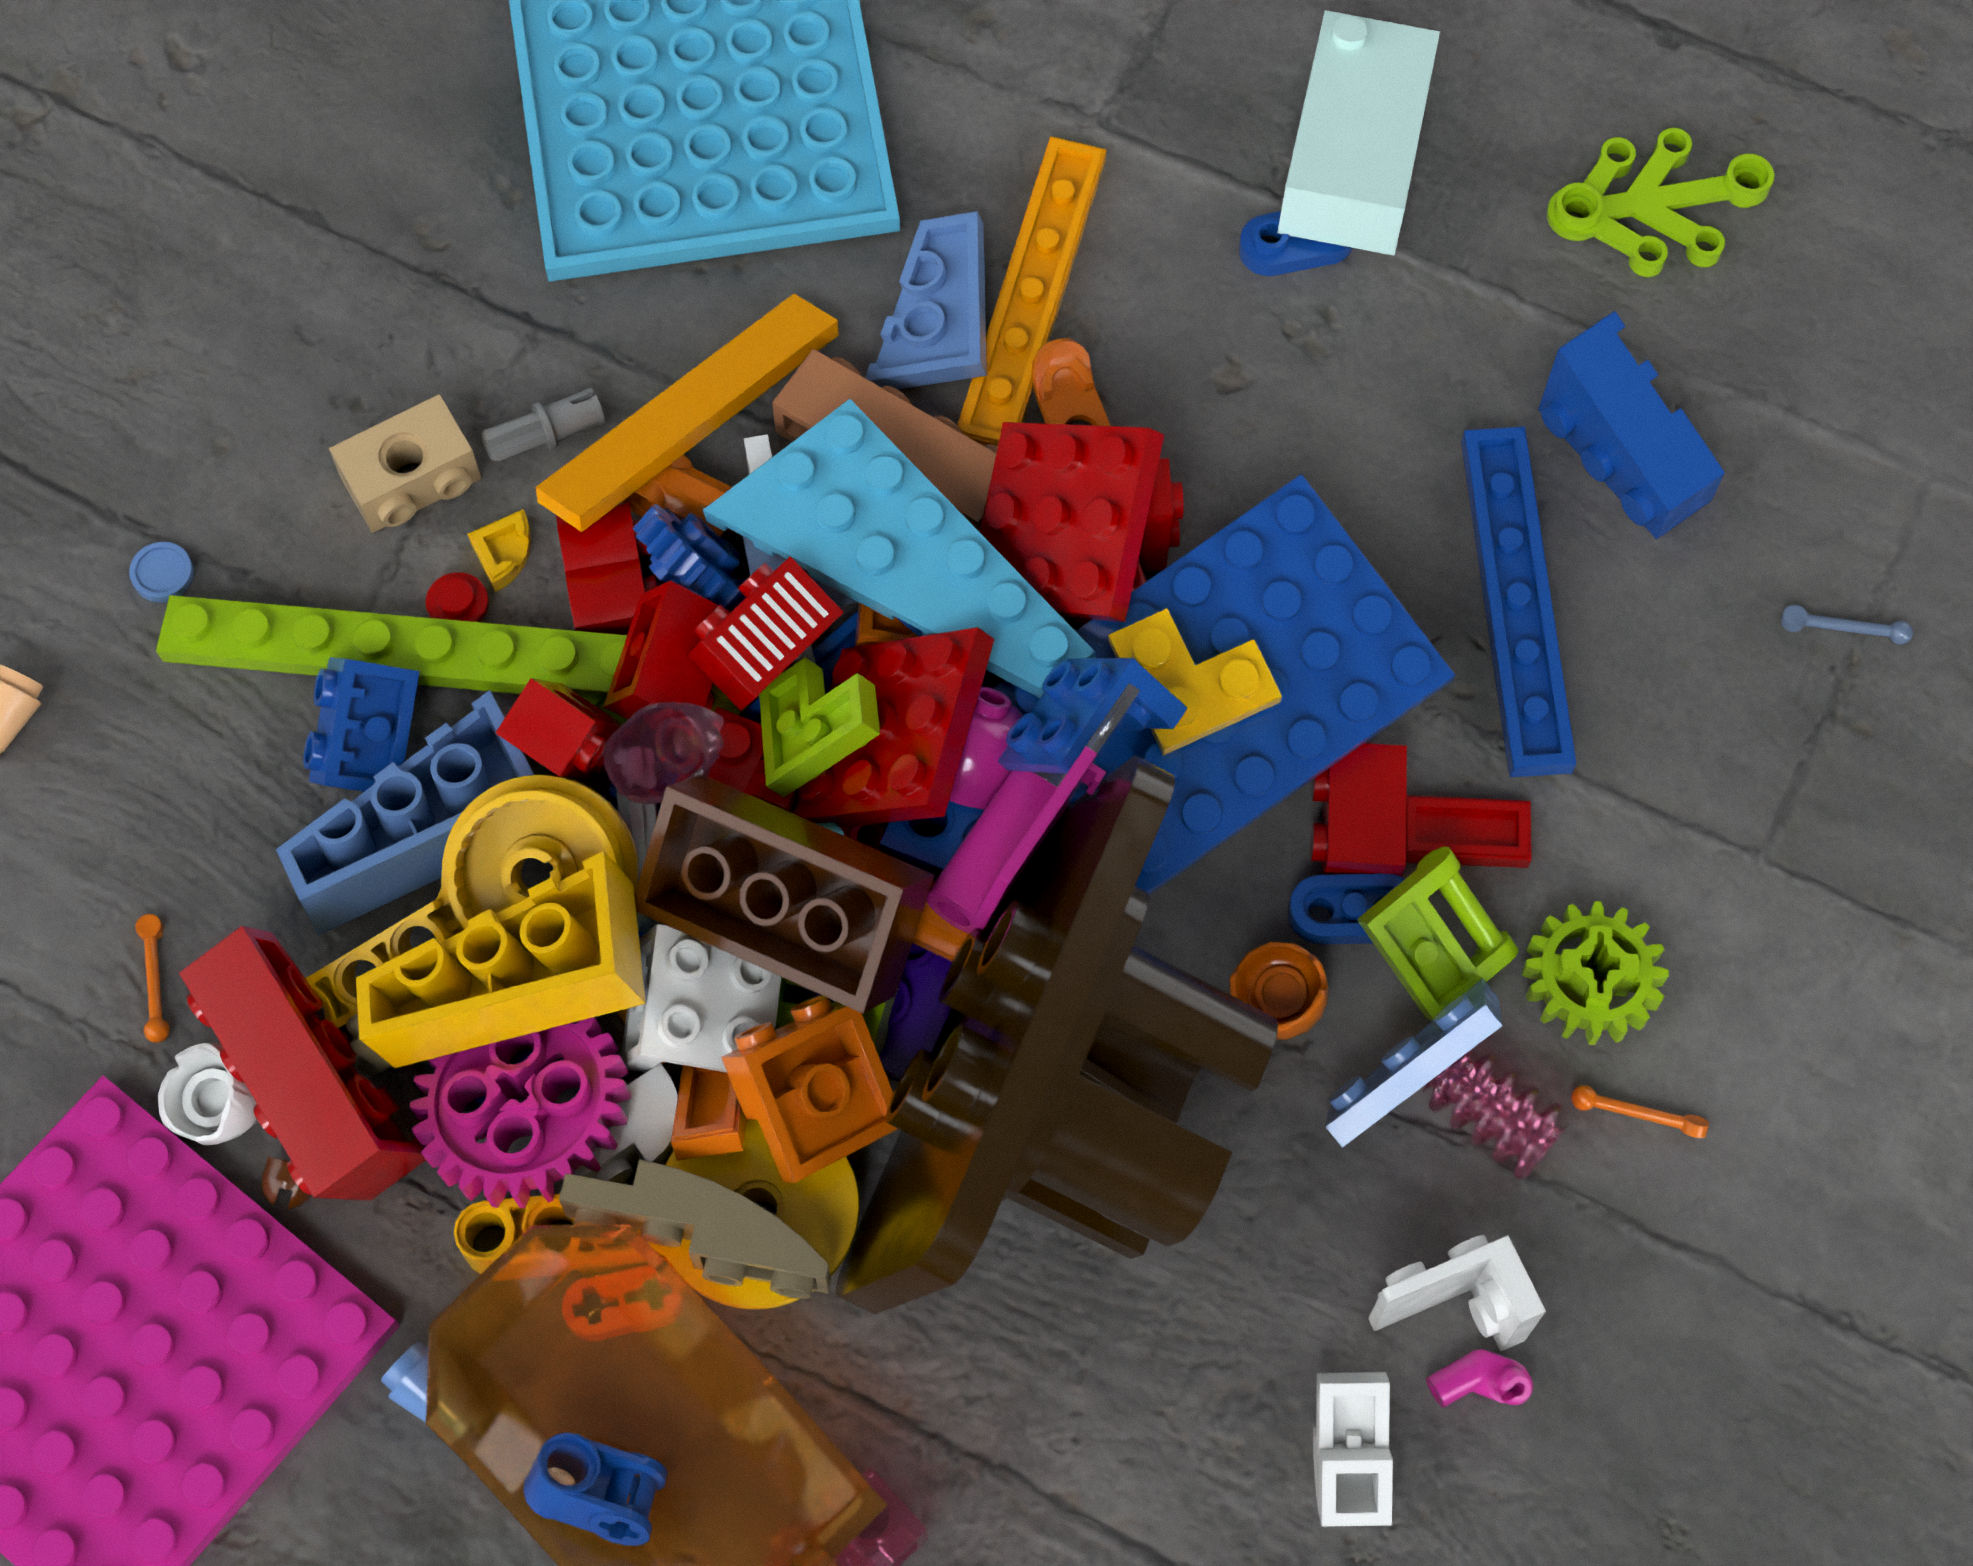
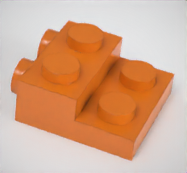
M823 995L806 1000L791 1008L790 1011L794 1021L777 1030L774 1029L772 1022H767L737 1034L734 1040L738 1049L721 1057L745 1118L758 1120L783 1182L796 1183L898 1129L885 1122L886 1112L893 1096V1091L862 1013L838 1002L831 1003L830 999Z

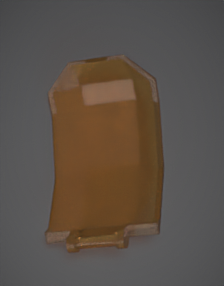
M631 1225L531 1226L429 1324L426 1425L469 1466L558 1566H842L836 1556L888 1506L884 1499L786 1388ZM574 1433L625 1452H635L649 1456L664 1465L668 1471L665 1487L660 1491H656L648 1518L653 1525L650 1540L643 1545H621L605 1540L593 1532L554 1519H546L535 1513L526 1502L523 1492L524 1480L543 1444L554 1435ZM553 1467L548 1469L549 1474L555 1481L563 1485L575 1484L574 1478L569 1472L561 1468Z

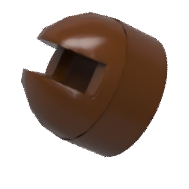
M268 1156L261 1181L265 1198L274 1205L282 1188L293 1191L287 1209L302 1206L310 1199L311 1195L302 1191L292 1179L287 1168L289 1161Z

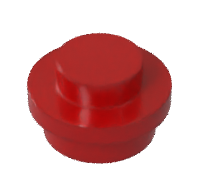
M454 572L438 578L430 586L426 595L425 605L430 618L481 622L487 614L489 598L485 586L478 578L468 573Z

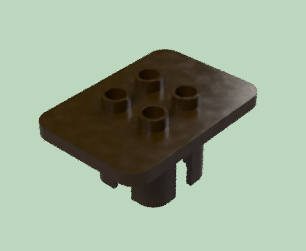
M1133 756L1104 778L1092 796L1085 793L1068 806L1012 887L999 917L996 916L995 918L996 923L990 936L975 929L962 943L946 973L939 992L938 1001L954 1009V1012L935 1054L925 1049H920L915 1054L904 1071L889 1103L885 1122L900 1129L901 1132L855 1234L851 1248L843 1262L836 1284L835 1293L837 1297L872 1314H877L954 1285L965 1274L975 1259L990 1230L1001 1201L1007 1198L1129 1259L1144 1255L1150 1241L1149 1238L1168 1247L1185 1240L1200 1223L1217 1192L1232 1151L1178 1125L1177 1121L1181 1114V1109L1202 1067L1249 1091L1258 1089L1275 1045L1278 1022L1275 1017L1134 945L1149 903L1148 891L1135 884L1173 795L1175 776L1138 756Z

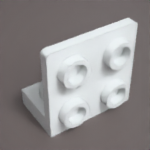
M656 924L639 938L646 1004L627 1009L621 1058L628 1071L646 1073L661 1062H669L727 1073L721 1057L738 1049L734 1040L737 1034L767 1022H772L775 1029L781 976L666 925Z
M1480 1235L1450 1249L1447 1252L1450 1260L1426 1270L1423 1262H1416L1390 1274L1385 1278L1388 1287L1378 1293V1299L1368 1318L1373 1330L1377 1331L1471 1290L1474 1298L1469 1300V1308L1473 1320L1485 1338L1493 1335L1501 1352L1524 1342L1546 1310L1509 1236L1488 1243L1485 1235Z

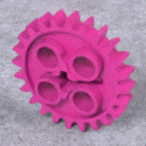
M595 1017L428 1060L435 1070L434 1074H423L414 1078L415 1084L426 1097L410 1102V1109L418 1120L422 1121L414 1126L412 1131L421 1145H426L421 1152L432 1168L439 1167L437 1173L448 1187L459 1182V1189L471 1201L484 1190V1196L491 1206L495 1208L499 1207L507 1191H510L512 1198L521 1209L526 1208L530 1191L534 1189H539L548 1203L554 1201V1183L561 1179L564 1181L565 1173L576 1175L575 1170L581 1165L595 1172H599L602 1169L593 1152L597 1147L616 1150L618 1144L607 1128L608 1126L627 1125L628 1118L623 1109L616 1103L630 1099L631 1092L625 1081L620 1079L628 1073V1069L621 1056L614 1055L618 1048L609 1032L601 1034L602 1029ZM533 1049L529 1058L522 1063L510 1064L513 1057L520 1051ZM557 1058H564L563 1060L554 1062ZM580 1088L577 1095L569 1102L555 1103L558 1096L566 1089ZM486 1097L484 1103L477 1110L463 1113V1109L470 1101L475 1098ZM521 1097V1098L524 1099L525 1101H523L522 1103H519V1102L517 1101V1099H519V1098ZM532 1136V1140L523 1150L516 1153H508L509 1147L518 1138ZM487 1138L484 1143H478V1140Z

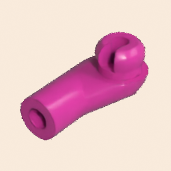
M1484 1349L1473 1350L1426 1377V1384L1430 1393L1442 1408L1471 1392L1500 1403L1517 1406L1526 1402L1533 1391L1532 1378L1522 1364Z

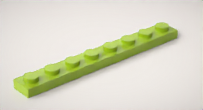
M169 595L156 653L163 662L315 676L318 675L321 668L327 669L330 657L345 658L419 671L417 685L481 691L490 690L492 692L521 694L530 678L563 683L583 698H596L605 702L627 635Z

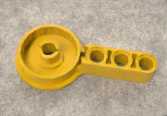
M537 774L521 776L501 782L487 789L465 808L452 827L444 848L441 889L437 898L306 977L308 983L323 1002L325 1019L340 1029L346 1025L350 1017L358 1014L355 977L358 962L366 960L378 967L413 949L410 943L411 934L416 926L429 929L440 943L465 930L469 926L467 920L486 910L491 909L497 914L530 897L527 891L529 888L524 884L521 877L522 866L528 858H535L544 864L547 862L552 864L553 870L549 872L550 878L552 877L556 882H559L584 869L582 861L604 850L634 883L635 893L640 875L639 858L632 834L619 812L610 802L590 787L575 780L555 775Z
M747 1119L743 1151L679 1161L676 1160L673 1151L665 1166L674 1167L711 1180L748 1198L754 1203L760 1201L773 1205L777 1209L775 1216L804 1238L828 1263L830 1276L837 1271L851 1248L858 1226L859 1196L855 1176L847 1157L826 1166L796 1183L783 1182L758 1120ZM554 1194V1201L549 1203L543 1195L530 1196L526 1208L521 1209L513 1198L503 1199L498 1208L492 1207L488 1200L480 1201L469 1205L460 1213L455 1221L453 1234L458 1249L470 1267L484 1276L496 1277L626 1265L649 1258L664 1257L690 1287L703 1296L723 1305L742 1309H768L799 1300L772 1292L770 1290L771 1283L744 1278L743 1285L727 1286L704 1279L702 1277L703 1270L694 1269L689 1255L691 1240L682 1239L681 1246L667 1247L643 1240L640 1237L642 1231H637L630 1238L621 1240L614 1239L607 1234L592 1233L573 1226V1232L565 1242L556 1246L545 1245L540 1242L541 1233L545 1226L556 1220H566L572 1224L574 1222L573 1218L566 1216L559 1201L560 1194ZM498 1226L506 1230L502 1243L496 1249L488 1252H479L473 1249L476 1235L484 1228Z

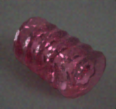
M1471 1049L1429 1081L1422 1090V1093L1431 1087L1434 1088L1428 1105L1433 1113L1440 1112L1452 1104L1455 1105L1449 1122L1453 1129H1461L1475 1121L1476 1124L1471 1137V1143L1476 1147L1496 1138L1497 1142L1492 1160L1497 1164L1506 1161L1514 1155L1519 1156L1513 1175L1518 1181H1521L1534 1171L1570 1124L1561 1129L1555 1126L1561 1109L1557 1102L1540 1112L1534 1109L1540 1091L1535 1085L1519 1095L1513 1093L1519 1073L1514 1068L1500 1077L1494 1078L1491 1074L1497 1059L1495 1053L1491 1052L1474 1062L1470 1058L1473 1051Z

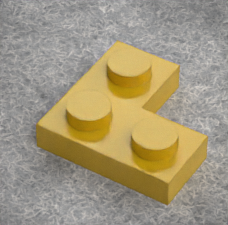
M1168 608L1108 635V642L1116 658L1135 659L1187 707V710L1174 729H1151L1163 755L1272 707L1282 700L1279 688L1254 639L1195 665Z

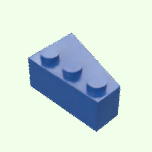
M1613 311L1558 349L1538 410L1541 412L1542 419L1549 431L1558 438H1564L1581 456L1582 464L1589 475L1599 482H1604L1621 500L1622 508L1629 519L1639 526L1644 525L1657 540L1711 502L1725 472L1682 408L1671 414L1650 383L1659 374L1648 359L1640 365L1637 364L1617 334L1626 326L1616 311Z

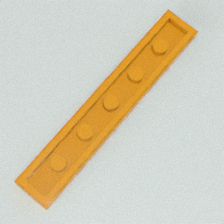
M1053 136L1049 138L986 334L987 376L972 378L957 424L965 436L983 446L991 444L998 447L1003 422L1024 423L1034 392L1032 361L1038 350L1050 341L1106 162L1107 149Z
M792 294L537 485L535 488L538 503L583 532L800 366L813 349L819 351L839 336L838 320L798 295Z

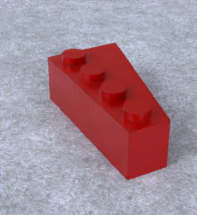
M241 926L179 972V975L190 991V994L187 995V1003L191 1011L200 1022L213 1029L223 1046V1049L220 1050V1057L224 1066L235 1079L246 1084L257 1103L253 1107L256 1119L270 1136L279 1139L291 1159L287 1163L288 1171L302 1191L312 1195L314 1198L371 1201L426 1161L421 1153L426 1145H421L417 1138L408 1142L390 1118L400 1108L385 1087L378 1090L372 1082L360 1075L353 1067L357 1054L352 1050L350 1046L351 1040L346 1033H342L329 1020L323 1019L320 1021L316 1016L315 1012L322 1008V1000L272 932Z

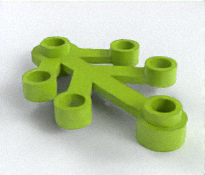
M1668 128L1659 134L1653 155L1628 191L1603 196L1614 178L1624 177L1631 171L1636 157V149L1629 140L1613 137L1603 143L1597 164L1583 183L1568 184L1551 197L1547 207V221L1552 230L1565 239L1583 241L1595 237L1629 256L1630 268L1639 276L1653 277L1659 274L1667 259L1668 248L1658 237H1642L1614 219L1633 217L1686 246L1685 253L1692 264L1699 267H1710L1719 261L1724 249L1725 238L1723 234L1714 227L1700 226L1672 210L1729 200L1733 205L1740 208L1758 205L1768 196L1774 181V170L1765 158L1756 154H1742L1730 162L1727 172L1723 176L1661 186L1672 169L1679 168L1686 163L1692 148V139L1686 131L1680 128ZM1674 144L1681 149V151L1671 152L1667 150L1664 145ZM1619 154L1624 157L1625 161H1613L1608 155ZM1739 183L1748 184L1753 189L1743 187ZM1577 212L1581 214L1584 218H1577L1571 216L1568 213ZM1706 242L1710 244L1714 248V250L1704 251L1700 249L1696 243ZM1650 252L1656 256L1657 260H1645L1639 253Z

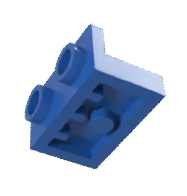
M329 658L327 669L321 668L319 670L314 687V704L321 707L317 732L311 731L304 747L303 765L305 769L310 770L309 782L365 792L375 784L373 776L392 762L397 766L405 762L419 671L345 658Z

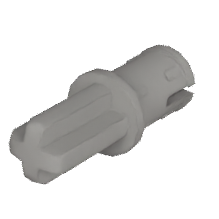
M589 387L567 398L543 406L539 402L533 403L531 405V413L488 428L481 433L489 458L493 461H501L543 444L548 449H553L556 447V441L580 431L605 424V417L598 397L594 395V390Z

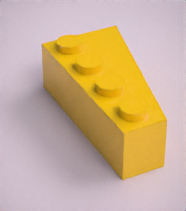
M603 850L582 861L584 869L559 882H556L551 877L527 889L530 897L495 914L491 909H488L467 920L469 926L460 933L440 943L435 938H432L356 977L359 1039L391 1066L398 1068L646 1004L634 883Z

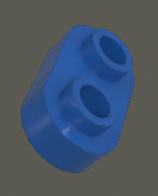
M1281 211L1260 215L1247 222L1241 232L1239 255L1243 264L1252 272L1263 276H1276L1335 264L1348 257L1353 249L1352 247L1277 233ZM1264 236H1273L1277 238L1279 241L1276 243H1267L1263 241L1261 238Z
M1339 874L1308 877L1295 887L1288 906L1289 923L1293 931L1309 943L1320 945L1373 944L1357 919L1405 879L1394 874ZM1316 906L1324 907L1331 914V919L1325 922H1318L1310 916L1308 911Z

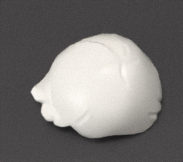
M220 1042L194 1045L175 1055L178 1066L167 1072L158 1092L159 1115L163 1126L174 1134L197 1141L203 1145H216L233 1140L245 1133L258 1121L253 1111V1107L257 1103L246 1084L235 1079L224 1066L220 1057V1050L223 1049Z

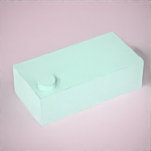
M1325 10L1285 186L1277 233L1395 255L1440 31Z

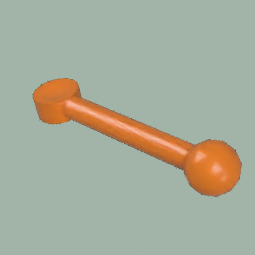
M145 914L137 920L135 925L137 934L144 941L149 1020L145 1024L143 1031L148 1041L161 1043L167 1039L170 1033L169 1024L162 1017L157 940L163 935L164 927L156 915Z
M1588 1085L1576 1087L1571 1094L1572 1104L1581 1111H1588L1595 1107L1677 1128L1684 1134L1695 1138L1706 1137L1710 1125L1709 1121L1701 1116L1693 1114L1680 1116L1596 1094L1594 1089Z

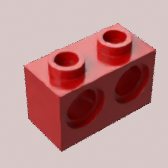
M530 678L495 733L559 777L590 779L595 771L601 775L613 763L615 754L622 747V742L616 738L625 725L563 683Z

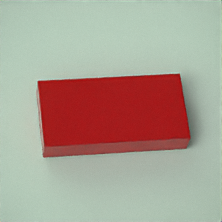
M1407 795L1406 863H1419L1431 851L1440 847H1449L1461 865L1528 868L1532 861L1531 801Z

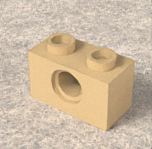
M440 394L329 448L339 476L371 533L384 527L399 526L410 520L416 511L440 499L448 500L458 497L468 490L471 484L481 480L473 450ZM419 464V467L412 472H397L405 465Z

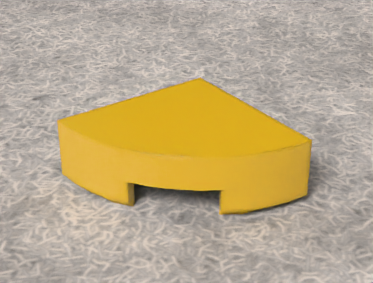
M524 509L467 534L470 544L495 593L515 580L525 567L531 551L532 538Z

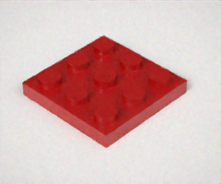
M1003 422L980 533L1061 617L1115 622L1126 621L1164 434L1149 427Z
M974 627L842 649L839 660L833 670V680L829 692L857 673L873 683L876 690L880 735L822 772L815 779L799 787L792 813L813 823L835 822L839 827L944 817L995 639L980 628Z

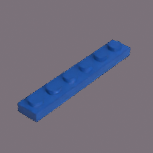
M1525 427L1464 430L1461 446L1509 778L1572 774L1577 763Z

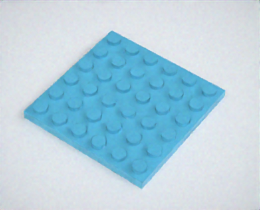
M509 0L548 282L900 231L899 212L859 0Z

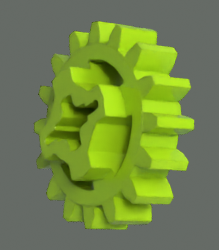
M1594 901L1588 916H1582L1577 906L1570 904L1563 914V923L1551 915L1548 916L1540 929L1543 936L1533 935L1526 949L1535 958L1526 959L1521 976L1537 980L1529 987L1525 995L1527 1001L1537 1002L1544 1000L1547 1006L1540 1020L1544 1024L1556 1017L1563 1020L1561 1036L1566 1039L1574 1033L1576 1028L1585 1030L1588 1045H1595L1602 1030H1607L1610 1037L1616 1043L1620 1042L1628 1032L1627 1023L1640 1031L1650 1019L1647 1010L1656 1011L1663 1001L1664 995L1656 988L1664 985L1669 977V970L1653 966L1664 952L1663 945L1651 944L1646 946L1643 939L1650 926L1646 922L1637 925L1633 929L1627 926L1625 923L1628 909L1621 907L1615 916L1610 918L1604 916L1602 902ZM1581 937V943L1576 949H1563L1561 954H1554L1567 941ZM1591 956L1592 966L1596 967L1597 976L1604 978L1598 991L1597 980L1594 979L1593 970L1586 967ZM1629 991L1635 992L1628 1002L1609 1010V1003L1612 997H1626Z

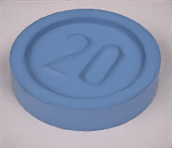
M156 542L145 546L134 556L130 564L129 576L140 596L152 602L162 603L168 602L169 595L181 596L188 590L193 581L194 567L188 554L180 546L170 542Z

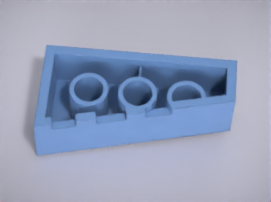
M490 690L471 703L474 710L452 727L445 723L425 738L428 745L399 766L392 762L373 776L375 784L353 801L344 798L276 849L299 901L318 936L440 879L442 876L443 853L448 836L465 808L480 794L501 782L521 776L534 775L523 752L495 733L504 720V716Z

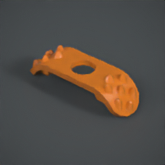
M1070 338L1056 339L1046 343L1038 350L1032 361L1033 388L1045 423L1067 424L1073 420H1084L1096 426H1111L1094 385L1088 352L1079 342Z

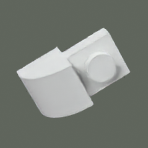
M661 1063L627 1085L631 1092L630 1099L616 1103L623 1109L628 1118L627 1125L612 1126L608 1129L618 1144L616 1150L597 1147L593 1152L602 1169L599 1172H595L581 1165L575 1170L576 1175L623 1184L632 1175V1166L638 1163L639 1159L661 1165L667 1163L674 1151L671 1138L678 1095L672 1079Z
M1386 1372L1317 1373L1316 1427H1313V1457L1317 1506L1322 1526L1392 1525L1393 1459L1389 1450L1390 1382Z

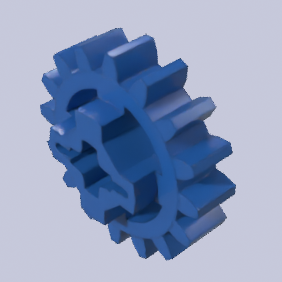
M655 504L649 508L633 527V530L637 532L635 535L637 539L647 546V552L652 555L650 558L652 564L649 568L661 581L666 583L671 580L717 605L722 604L725 609L731 612L746 598L738 590L747 580L740 574L742 571L737 567L740 563L737 559L740 554L727 540L720 537L698 516L689 513L685 519L679 520L669 509L666 508L664 510L658 504Z

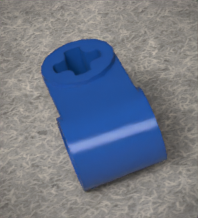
M561 1433L552 1436L543 1444L524 1480L523 1492L526 1502L531 1509L546 1519H554L593 1532L613 1543L637 1546L643 1545L650 1540L653 1525L648 1519L656 1491H660L665 1487L668 1471L664 1465L649 1456L635 1452H625L586 1439L579 1434ZM554 1467L569 1472L574 1478L575 1484L563 1485L555 1481L549 1474L548 1469Z

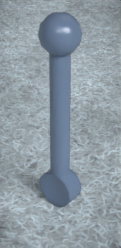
M1799 605L1786 607L1780 619L1783 628L1790 632H1798L1804 626L1889 637L1897 645L1908 643L1913 636L1912 626L1903 620L1886 625L1807 614L1806 610Z

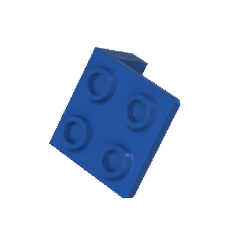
M1133 658L1067 659L1058 664L1047 675L1042 685L1044 693L1032 711L1018 719L1006 736L1008 746L999 758L998 763L1008 771L1066 774L1085 746H1088L1099 728L1104 730H1110V728H1131L1137 731H1143L1144 728L1174 729L1187 710V707Z

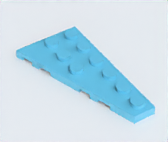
M851 399L847 400L703 509L706 522L723 531L729 528L752 540L755 548L772 557L776 554L786 559L791 556L799 566L808 570L809 576L891 620H894L895 617L920 629L923 636L974 627L980 628L995 639L986 670L1038 698H1041L1044 693L1042 685L1045 678L1058 664L1073 658H1096L1095 651Z

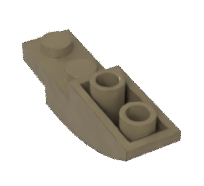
M640 1159L633 1186L565 1173L559 1201L566 1216L573 1218V1225L579 1229L597 1234H613L615 1226L642 1231L640 1237L643 1240L667 1247L681 1246L682 1239L691 1240L689 1255L694 1269L703 1270L702 1277L717 1284L741 1286L743 1285L744 1278L769 1282L771 1283L770 1290L772 1292L791 1298L808 1299L811 1297L812 1291L829 1294L831 1284L829 1265L811 1245L778 1217L748 1198L720 1184L674 1167Z

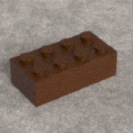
M700 775L666 786L635 891L636 912L856 1011L865 1013L896 995L934 874L707 776Z

